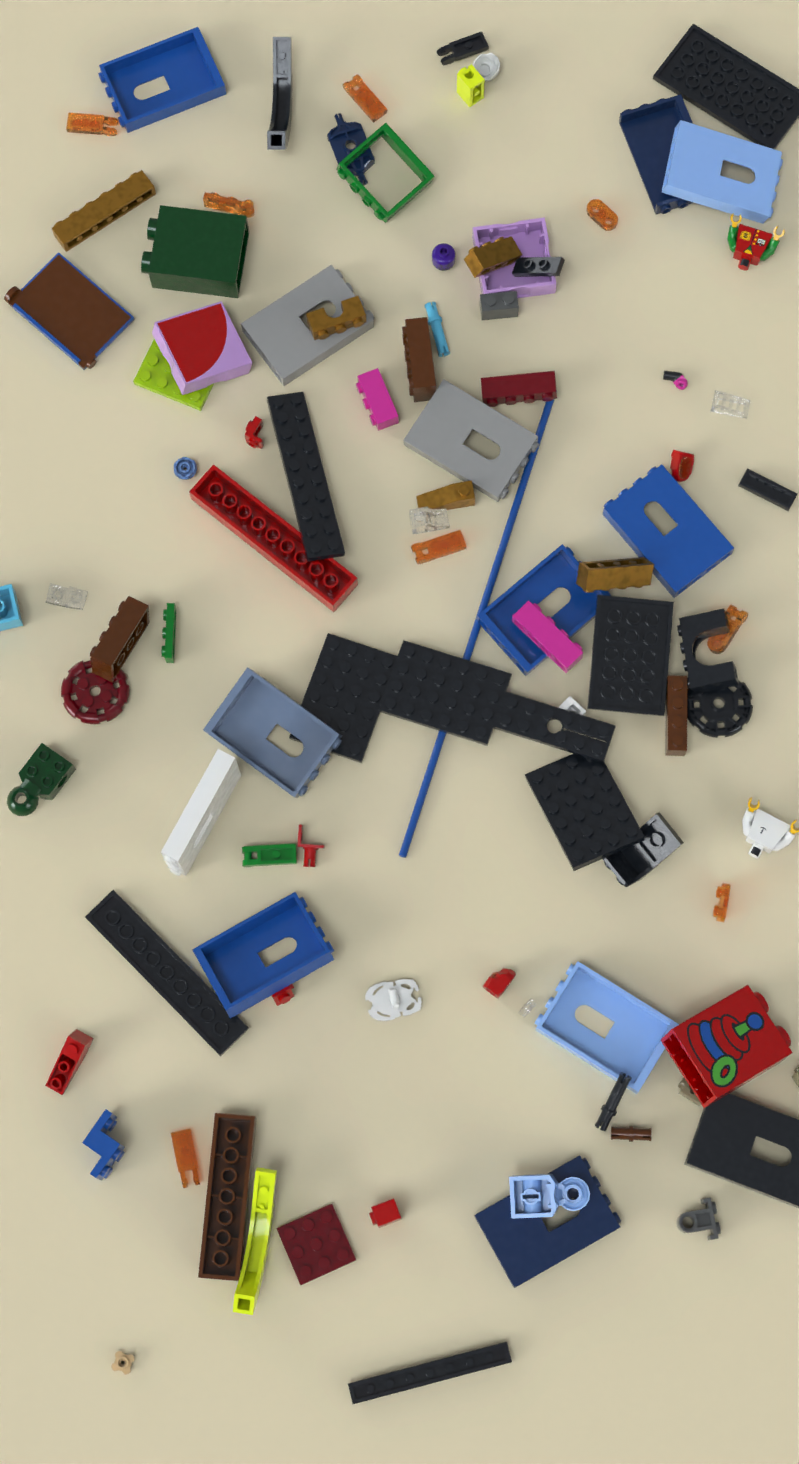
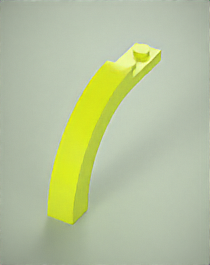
M257 1167L255 1171L248 1239L238 1285L234 1294L233 1312L253 1315L256 1307L270 1240L277 1170Z

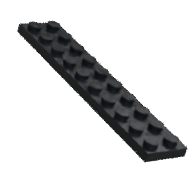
M297 392L268 396L267 404L307 562L342 557L345 555V550L304 393Z
M114 890L85 916L220 1057L249 1029L237 1015L230 1019L218 996Z

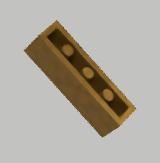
M645 557L580 562L576 584L585 592H594V590L609 591L614 588L626 589L627 587L642 588L643 586L651 585L654 564Z

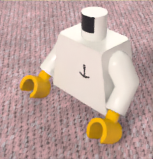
M751 797L748 800L749 808L746 809L742 819L743 834L747 836L746 842L752 844L748 854L758 859L762 851L771 853L772 850L779 851L788 846L799 832V828H796L794 825L797 819L789 825L758 809L760 800H758L756 805H752Z

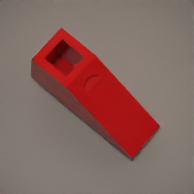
M78 1029L72 1032L67 1037L45 1086L63 1095L85 1058L94 1038Z

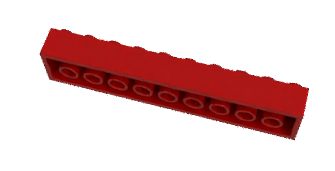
M214 464L189 491L191 500L331 611L335 612L357 587L358 578L333 558L307 562L300 532Z

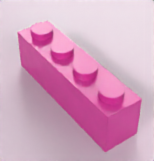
M526 602L512 616V622L567 673L582 659V647L576 642L573 643L563 629L559 630L551 617L544 616L541 613V608L536 603Z

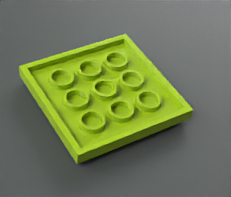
M155 339L133 381L137 386L199 411L202 410L214 385L213 383L206 388L182 395L171 373L170 365L162 355Z

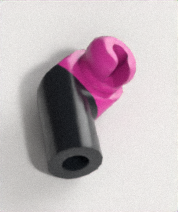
M664 370L663 380L673 381L680 390H684L687 387V380L682 373Z

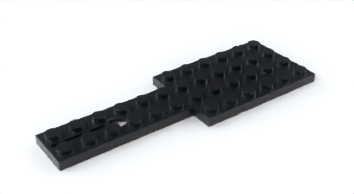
M404 640L378 709L381 713L488 746L493 729H497L602 763L605 761L616 728L615 725L506 692L512 677L511 673ZM551 720L560 721L562 724L561 731L557 733L549 732L547 729L548 722Z

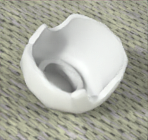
M490 52L488 54H480L474 60L473 66L485 81H490L498 75L500 62L498 57Z

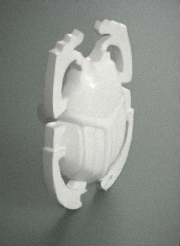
M414 979L395 981V986H393V982H381L370 987L365 995V1000H369L373 1005L371 1010H368L370 1016L378 1021H389L400 1017V1012L402 1011L403 1016H407L421 1010L422 998L419 997L418 1002H416L411 997L413 987L416 991H419ZM401 984H407L411 989L401 987ZM383 986V988L379 989V990L376 992V994L373 995L374 991H375L377 988ZM411 1003H415L412 1009H406ZM377 1011L384 1015H390V1017L381 1016L377 1014Z

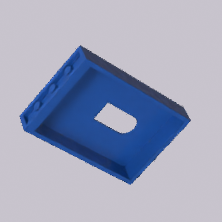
M199 27L99 65L101 71L98 73L102 83L106 84V94L108 98L112 97L114 102H111L114 112L119 113V123L122 128H126L127 133L226 95L225 84ZM162 76L165 77L170 88L168 91L144 100L137 99L134 96V89L137 86Z
M661 464L657 468L656 466L651 468L647 472L648 475L643 479L641 477L638 478L630 489L625 488L618 494L619 497L614 501L612 499L604 505L602 515L638 557H645L654 564L653 574L672 597L675 598L729 557L734 547ZM649 502L659 503L678 526L663 536L645 515V505Z
M563 544L476 617V621L525 676L548 658L512 622V616L526 602L530 601L532 604H539L555 589H567L571 596L569 603L551 618L554 620L555 626L559 630L563 629L570 639L595 618L597 595L611 596L608 591L603 590L585 592L576 584L579 563L581 561H577L573 551Z
M296 892L192 949L230 1019L334 960L331 954L334 952L333 947L329 941L325 943L323 930L320 926L316 928L314 923L317 921L313 913L306 911L307 903L303 897L299 898ZM284 938H293L297 942L294 952L267 967L264 966L258 955L259 952Z

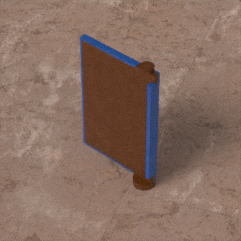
M59 252L21 290L14 286L4 297V300L83 370L93 368L97 362L95 359L135 320L130 313Z

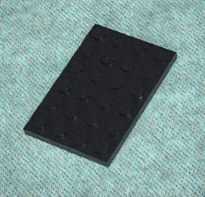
M597 595L587 709L664 716L674 602Z
M328 633L301 706L343 735L341 737V744L336 750L333 749L331 751L332 754L362 763L380 714L378 709L398 656ZM290 734L289 739L302 743L298 738Z
M571 754L525 774V778L573 871L645 840L643 832L605 762L602 763Z

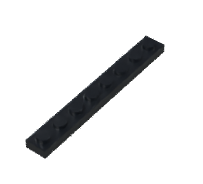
M507 1342L348 1383L352 1403L357 1404L511 1363L512 1360Z

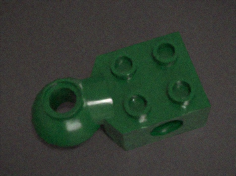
M41 743L18 773L22 783L20 786L14 787L7 797L9 810L17 816H27L36 810L39 796L45 800H53L76 770L73 764ZM20 796H26L24 803H18Z

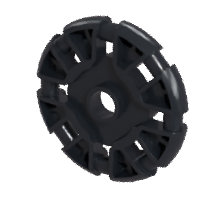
M738 680L739 685L735 686L737 689L734 692L729 688L695 695L691 689L687 688V718L691 725L700 729V733L714 738H718V736L729 737L741 731L742 726L749 722L753 712V705H751L752 695L747 685ZM714 700H722L724 706L722 708L715 707ZM738 700H743V705H738ZM695 702H699V708H694ZM735 714L739 717L737 721L732 719ZM703 716L708 721L706 724L700 720ZM717 723H724V728H718Z

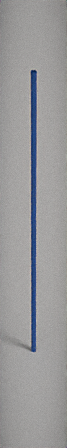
M554 399L545 403L536 431L539 446ZM539 446L534 453L531 452L528 456L529 461L524 468L477 615L488 606ZM476 619L463 659L469 661L481 628ZM439 731L401 846L400 857L406 858L446 736L445 732Z

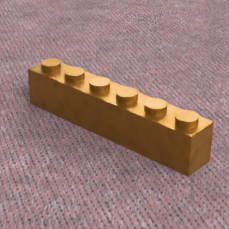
M142 170L138 173H133L124 182L117 183L110 191L103 192L96 200L86 203L82 209L72 212L68 218L58 221L52 227L55 238L66 252L156 195L154 185Z

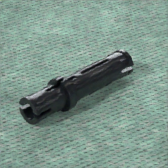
M620 1072L606 1104L602 1105V1112L595 1123V1127L599 1128L600 1126L602 1131L607 1130L612 1117L616 1115V1108L632 1079L629 1075L625 1077L626 1074Z

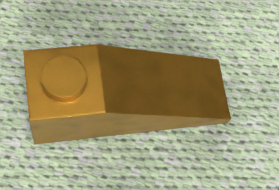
M472 480L453 483L416 496L419 515L475 506Z

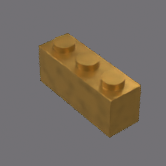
M512 236L507 238L500 237L493 243L489 241L483 244L480 248L478 246L473 247L468 251L469 254L464 258V261L474 278L513 264L522 256V253Z

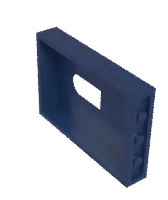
M578 1156L548 1173L553 1174L558 1183L569 1177L580 1178L585 1181L590 1191L589 1201L580 1210L578 1216L549 1232L541 1217L511 1218L510 1195L474 1215L513 1288L620 1228L619 1223H621L618 1214L616 1212L612 1213L609 1208L611 1202L607 1195L601 1194L599 1190L601 1185L596 1176H591L589 1172L591 1167L586 1158L582 1159L581 1156ZM575 1188L569 1189L568 1194L570 1198L577 1199L579 1197L578 1190Z

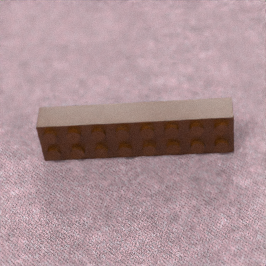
M215 1113L198 1278L239 1281L243 1262L257 1118L255 1116Z

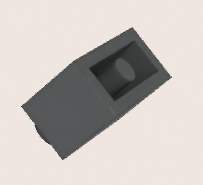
M517 291L480 294L481 320L518 317Z

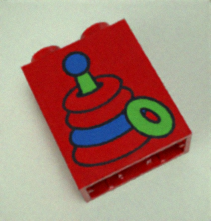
M749 985L674 1027L661 1039L662 1044L703 1108L708 1107L776 1066L793 1053L789 1048L791 1040L788 1033L783 1027L774 1025L767 1014L769 1011L767 1001L759 992L753 993Z

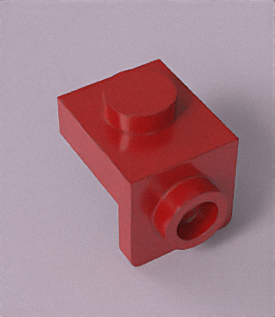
M255 416L253 421L250 420L248 422L245 439L249 446L262 449L264 446L263 440L257 436L263 427L262 419Z

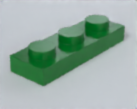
M167 603V609L163 610V620L166 621V627L162 629V638L165 639V646H162L161 654L165 658L166 663H174L175 603Z

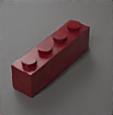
M555 371L481 378L482 400L489 407H495L498 404L514 405L516 402L533 403L537 400L548 402L557 399Z

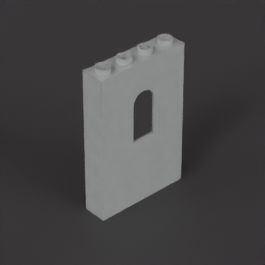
M332 265L241 323L242 332L283 386L374 327L373 314L370 310L366 311L364 308L366 323L357 328L351 327L340 334H331L323 340H314L311 330L306 327L300 316L320 303L330 301L336 307V311L331 317H339L343 313L341 301L355 297L351 285L348 282H344L341 272L338 269L335 270Z
M444 379L403 440L406 447L464 482L472 480L473 488L496 502L506 497L509 492L507 488L511 483L514 484L519 476L518 471L521 467L525 468L529 461L528 456L531 452L534 453L539 446L536 434ZM472 429L499 445L500 454L497 458L487 459L463 445Z

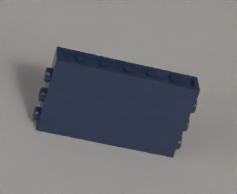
M681 94L667 99L662 98L651 104H643L635 109H626L620 113L619 117L620 127L656 215L660 213L666 214L676 208L682 209L688 206V204L694 203L661 193L675 127L680 120L693 124Z

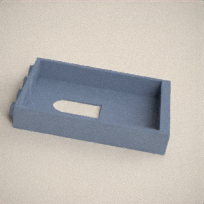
M248 667L203 729L295 798L302 797L306 793L308 783L316 779L319 774L318 769L322 764L325 765L331 757L329 754L333 749L336 750L342 742L341 737L343 736ZM276 724H279L303 743L301 755L290 757L266 739Z

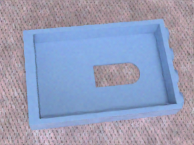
M680 120L674 130L661 193L729 214L734 213L736 216L741 215L742 218L763 224L768 218H771L773 213L771 206L777 194L775 186H777L780 179L778 171L783 163L781 159L782 152ZM723 160L750 168L755 174L754 182L747 184L721 176Z
M577 961L575 965L571 964L565 973L568 975L565 982L561 980L555 989L558 992L555 998L550 997L545 1005L547 1008L544 1015L540 1013L534 1023L537 1025L535 1030L617 1081L620 1072L625 1073V1077L629 1075L632 1079L627 1088L637 1094L665 1049L661 1039L679 1024ZM587 1005L615 1022L605 1039L576 1020L575 1010L579 1006Z

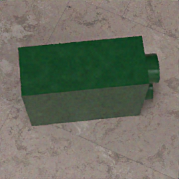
M160 205L158 219L150 218L148 222L147 239L154 242L152 252H143L141 272L149 274L152 288L239 298L249 238L247 216Z

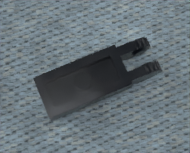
M478 32L450 42L448 45L439 48L436 52L438 56L447 55L441 59V63L444 66L489 50V46L483 32Z

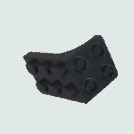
M660 812L655 814L640 828L645 836L644 841L603 858L606 867L612 870L621 885L629 887L642 880L684 843Z

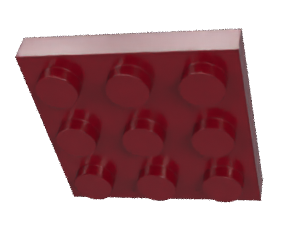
M333 1204L277 1228L300 1285L356 1261Z

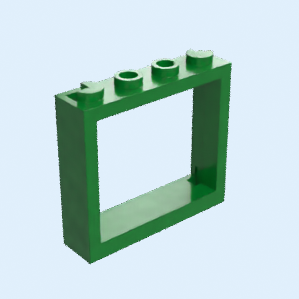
M384 123L345 157L336 169L340 178L346 180L350 184L351 190L354 193H358L362 197L363 203L367 207L370 206L375 211V216L385 223L426 188L435 177L387 123ZM381 137L422 181L388 212L347 168Z

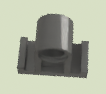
M711 1197L700 1200L701 1204L705 1203L706 1209L686 1212L678 1217L677 1227L683 1233L710 1230L711 1235L707 1236L708 1240L718 1239V1234H721L719 1222H715L714 1214H717L716 1204L714 1201L711 1202ZM685 1217L691 1218L693 1222L691 1228L683 1226L682 1221Z

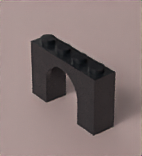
M719 609L679 618L680 625H677L679 636H682L683 640L680 643L682 654H685L686 659L683 660L684 670L688 671L687 688L691 689L695 695L738 686L737 670L733 661L709 666L703 665L696 660L697 647L703 640L712 636L730 633L725 610Z

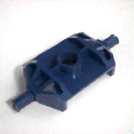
M341 113L334 116L337 126L327 134L328 142H330L338 164L367 139L362 125L357 122H344ZM353 143L356 146L353 149H348L346 145ZM367 149L347 167L354 176H358L362 185L368 183L364 173L375 164L371 149Z

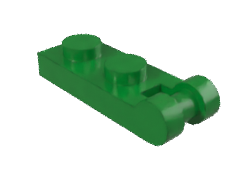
M296 843L242 847V854H244L243 867L297 864ZM252 853H257V859H252Z

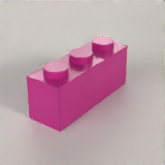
M377 368L358 375L356 388L358 393H362L364 396L362 401L365 409H369L371 413L369 418L372 425H376L379 431L398 424L399 416L379 369Z

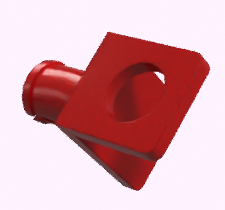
M299 824L297 847L305 849L303 867H309V859L310 867H316V850L318 848L324 849L325 846L302 844L303 825Z

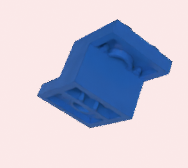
M105 1109L82 1142L101 1156L90 1173L101 1181L103 1178L107 1179L113 1171L112 1165L115 1161L119 1162L125 1153L123 1151L125 1147L106 1134L107 1131L111 1132L117 1124V1121H115L117 1116Z

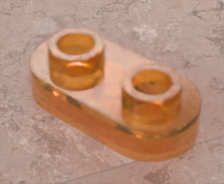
M593 199L587 204V215L602 229L611 231L616 228L618 217L606 204L598 199Z
M722 883L721 887L717 886L716 898H719L718 906L714 905L713 917H716L718 922L724 923L730 884Z

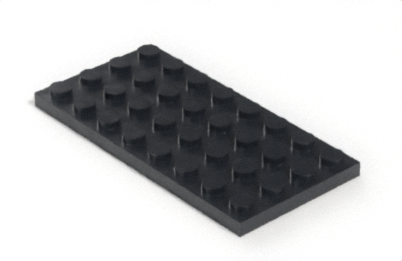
M695 24L691 25L653 75V80L677 95L681 94L682 98L752 142L768 148L776 149L799 118V89Z

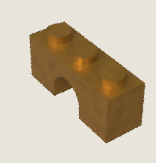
M359 296L341 301L343 313L336 318L329 317L324 307L306 313L307 322L314 340H323L331 334H340L351 327L357 328L366 323V313Z

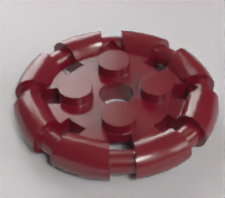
M91 658L86 662L82 660L75 664L68 671V676L63 679L61 686V697L64 699L63 705L73 718L77 717L83 723L96 725L106 720L109 722L116 718L123 711L122 707L124 704H127L130 692L129 685L126 682L127 677L122 669L113 683L94 673L87 674L86 669L92 668ZM75 677L79 679L77 685L72 683ZM119 683L120 687L115 689L113 684ZM94 687L101 689L100 694L97 696L90 694L91 689ZM76 695L77 700H72L71 696ZM113 698L118 700L115 705L110 703ZM83 706L88 709L85 713L81 712ZM104 709L105 713L98 715L97 711Z

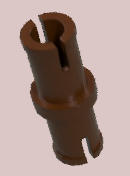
M611 1126V1140H629V1142H633V1140L651 1141V1128Z

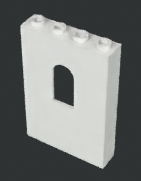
M220 749L216 751L161 851L164 857L163 860L166 861L170 872L177 876L181 874L186 876L241 777L236 758Z

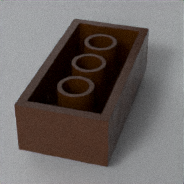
M428 318L405 319V326L402 327V339L405 348L407 378L409 379V394L413 396L414 402L430 401L436 392V380Z
M130 596L127 597L126 601L121 602L118 608L119 612L111 618L107 631L102 632L97 647L94 646L90 652L92 673L112 683L149 624V605Z

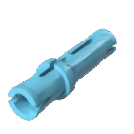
M429 302L425 304L428 315V325L431 326L438 350V356L442 357V354L447 356L450 354L441 324L442 317L438 314L436 302H432V305Z

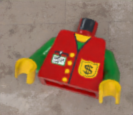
M733 213L730 216L732 225L729 227L727 241L730 250L734 252L733 258L740 260L738 268L747 271L750 264L756 266L760 261H765L774 254L780 242L779 238L785 234V229L781 235H777L776 230L779 226L774 228L773 234L739 224L738 227L737 224L741 222L742 217L739 215V220L733 221Z

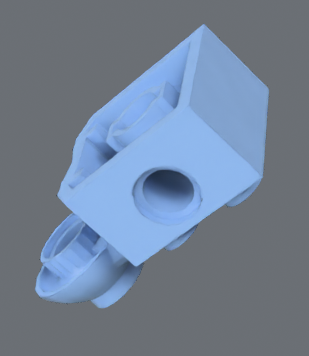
M553 1174L512 1175L509 1177L511 1218L553 1217L559 1206L570 1211L581 1210L587 1205L590 1198L588 1185L577 1177L565 1178L560 1183L557 1182ZM570 1188L578 1190L579 1197L577 1199L570 1198L568 1194Z

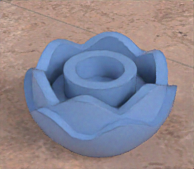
M182 457L174 463V473L180 479H190L197 471L195 461L190 458Z

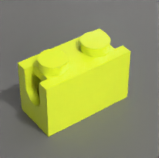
M472 64L468 66V69L463 67L457 74V93L469 107L484 98L485 79Z

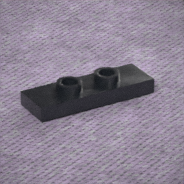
M520 257L516 260L512 274L515 277L560 276L565 260L563 257Z
M748 468L738 485L786 511H789L797 496V493Z

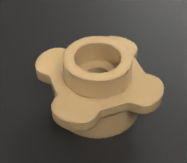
M122 1351L116 1352L115 1362L111 1365L112 1370L122 1371L125 1375L129 1374L132 1362L135 1360L132 1354H123Z

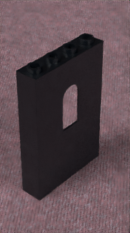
M728 1094L703 1109L684 1165L799 1208V1120ZM756 1136L786 1147L791 1152L792 1158L787 1166L781 1167L751 1156L750 1153Z

